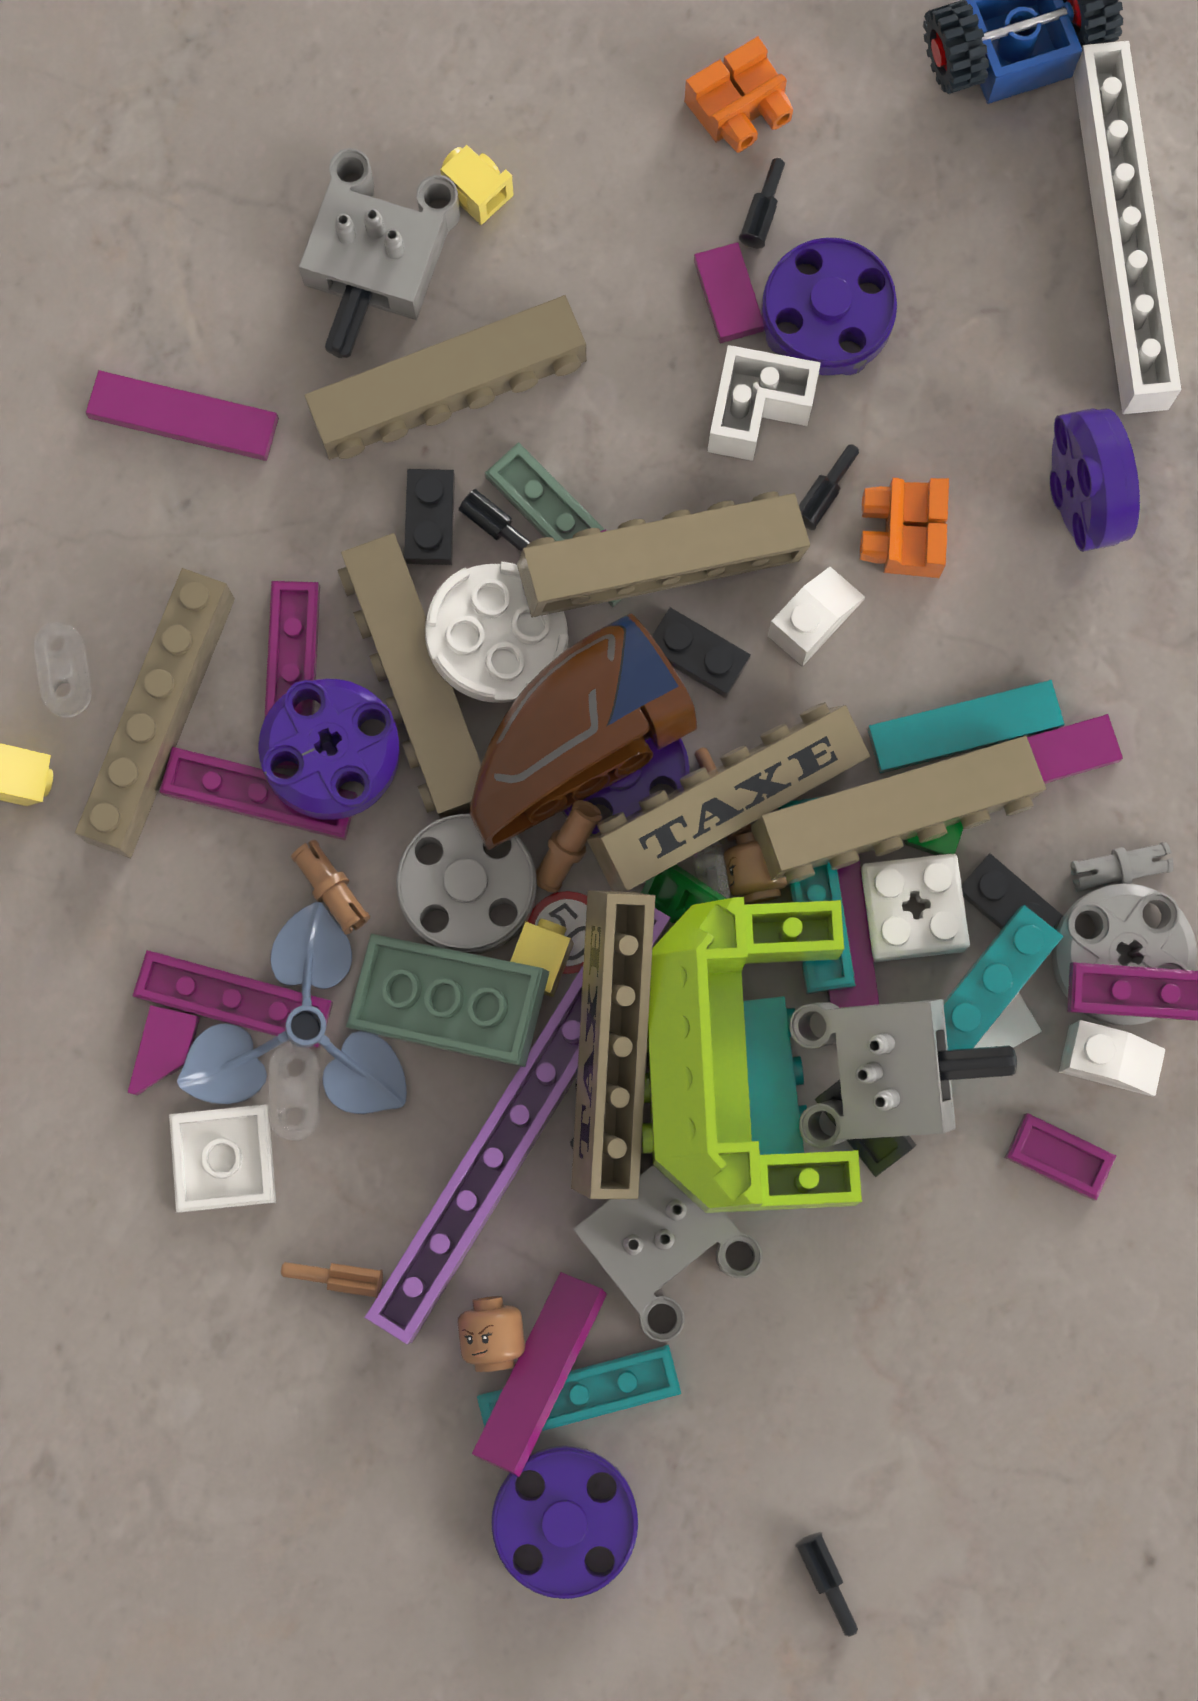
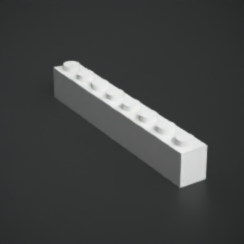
M1129 41L1083 45V51L1073 77L1122 414L1169 410L1181 391L1130 44Z

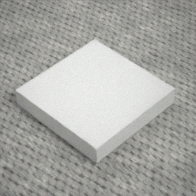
M269 1105L169 1114L177 1213L276 1203Z

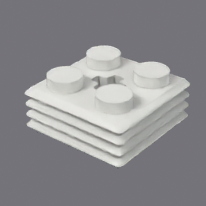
M956 854L863 864L861 874L874 962L961 953L970 946L958 857ZM910 897H916L918 903H924L926 909L920 913L919 919H913L912 912L903 911L902 906L910 900Z

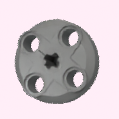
M458 814L439 819L425 827L412 839L399 863L396 890L400 908L407 922L424 942L435 947L477 955L503 946L522 932L525 921H528L534 908L537 879L532 857L518 835L508 840L511 844V850L508 855L500 859H493L485 853L486 846L474 826L471 814ZM427 844L441 846L443 856L440 861L433 865L420 863L417 858L423 846ZM501 904H509L517 910L515 921L505 927L497 926L490 920L493 909ZM442 910L449 916L446 928L437 933L425 930L423 928L425 916L430 911Z
M1114 884L1094 890L1081 897L1067 910L1056 929L1064 937L1052 950V966L1056 980L1067 998L1069 966L1072 962L1196 971V941L1187 918L1171 896L1145 886ZM1147 903L1156 905L1160 910L1161 922L1156 929L1149 927L1142 917L1143 909ZM1080 913L1089 915L1095 924V931L1089 939L1081 937L1076 932L1075 920ZM1084 1013L1095 1020L1113 1025L1142 1024L1157 1019Z

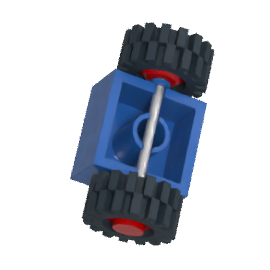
M960 0L925 13L923 28L926 31L924 42L928 44L926 52L932 61L930 65L932 72H936V81L938 85L941 84L943 92L951 94L980 84L986 102L990 104L1072 78L1083 51V45L1109 43L1119 39L1118 36L1122 34L1120 26L1123 25V17L1120 15V11L1123 10L1122 2L1118 0Z

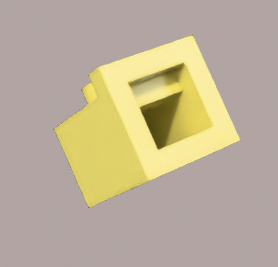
M468 145L463 149L461 147L455 148L443 161L442 168L440 169L441 175L450 178L454 182L458 191L459 205L480 225L485 223L514 196L512 175L506 169L500 174L496 164L486 154L481 153L478 156Z

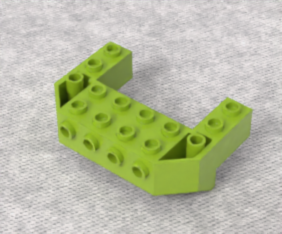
M734 897L695 904L681 916L652 948L647 1035L648 1073H645L644 1103H650L651 1123L642 1124L643 1153H652L653 1166L705 1213L856 1206L862 1202L858 1150L760 1155L759 1141H752L742 986L743 967L745 964L838 960L844 951L841 900L744 905V897Z

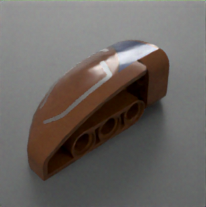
M629 613L595 631L562 652L521 691L503 717L486 750L470 804L471 819L488 850L569 808L576 801L584 800L644 767L653 758V752L646 742L647 739L650 738L654 746L659 750L697 730L695 708L688 691L659 645L633 614Z

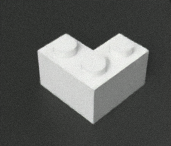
M728 345L710 430L708 452L753 461L762 418L807 426L812 409L820 362Z

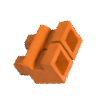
M759 36L724 56V62L719 59L686 79L684 99L686 105L716 143L724 138L737 153L748 148L757 140L758 131L751 123L752 120L762 115L770 128L777 130L790 122L793 114V108L785 94L787 79L784 75L778 74L768 60V50Z
M892 477L889 487L865 488L862 495V517L886 519L885 532L862 531L859 559L884 564V573L940 578L946 566L949 478H930L928 483L905 482L903 479Z

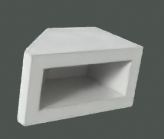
M829 567L803 586L774 617L767 636L803 666L862 603L865 596L833 568Z
M1079 1020L1069 1025L1059 1073L1154 1097L1156 1095L1165 1049L1132 1033Z

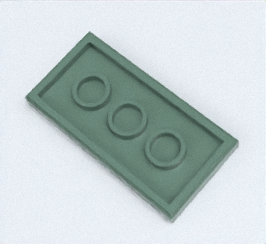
M371 934L346 1027L356 1031L368 1032L406 1042L526 1067L549 971L540 967Z

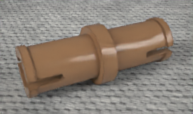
M583 800L576 801L561 829L554 831L548 840L549 850L539 867L535 870L537 885L548 892L559 891L573 864L580 862L584 857L587 838L590 837L594 828L602 819L600 810L592 803Z
M317 840L309 841L310 848H308L306 843L294 851L291 859L296 862L313 886L312 895L317 902L325 903L342 927L344 934L352 933V926L355 931L368 922L371 916L364 910L347 886L349 879L344 872H337L320 848Z

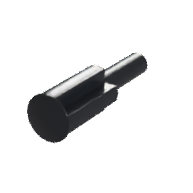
M781 158L772 159L761 193L754 194L742 232L739 235V240L748 247L760 249L765 246V240L777 208L778 201L774 196L785 166V162Z
M850 444L845 448L827 476L819 475L799 504L805 528L815 530L817 524L839 494L841 488L838 483L859 454V449L855 445Z
M477 489L472 490L462 501L459 511L495 540L502 536L521 552L531 542L511 526L512 518L477 491Z
M822 1532L808 1535L798 1541L795 1547L798 1548L818 1593L826 1594L844 1635L848 1637L853 1636L857 1633L858 1627L839 1588L843 1580L822 1537Z

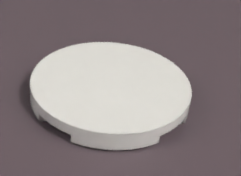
M508 562L483 564L468 569L465 567L450 576L434 595L425 624L427 650L433 665L443 679L456 690L471 698L492 703L515 701L521 691L539 672L567 649L569 640L564 611L531 618L518 567L516 564Z

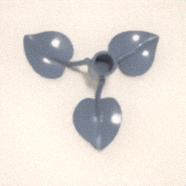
M321 902L312 903L294 914L282 927L272 946L270 962L275 978L280 983L288 986L302 984V1006L295 1008L289 1014L285 1022V1031L253 1049L252 1038L245 1029L227 1023L211 1026L203 1031L191 1045L182 1071L177 1079L178 1086L183 1091L206 1102L233 1104L245 1101L259 1092L266 1082V1069L257 1057L264 1055L289 1040L295 1046L302 1048L311 1047L319 1043L335 1058L325 1067L322 1083L325 1094L330 1102L345 1112L367 1114L401 1108L405 1105L407 1096L403 1068L396 1053L384 1039L372 1033L357 1031L346 1038L340 1051L324 1035L326 1020L323 1013L312 1006L311 985L319 989H328L340 983L351 967L352 949L346 934H344L342 928L331 917Z

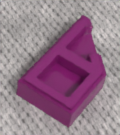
M150 1005L127 1093L138 1096L146 1091L145 1089L183 1068L190 1047L194 1042L200 1017Z

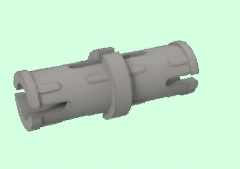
M1167 842L1131 851H1126L1122 847L1113 849L1111 855L1082 861H1072L1070 866L1071 875L1085 872L1092 873L1090 876L1074 879V886L1080 892L1084 891V889L1115 882L1118 884H1131L1134 878L1164 872L1170 873L1174 867L1173 858L1156 862L1152 861V858L1171 854L1170 847Z

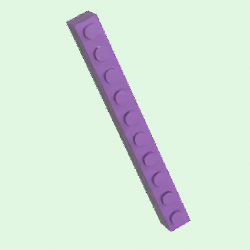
M656 908L654 910L652 948L665 934L671 918ZM583 966L531 1048L526 1067L518 1069L364 1317L405 1344L412 1343L577 1076Z

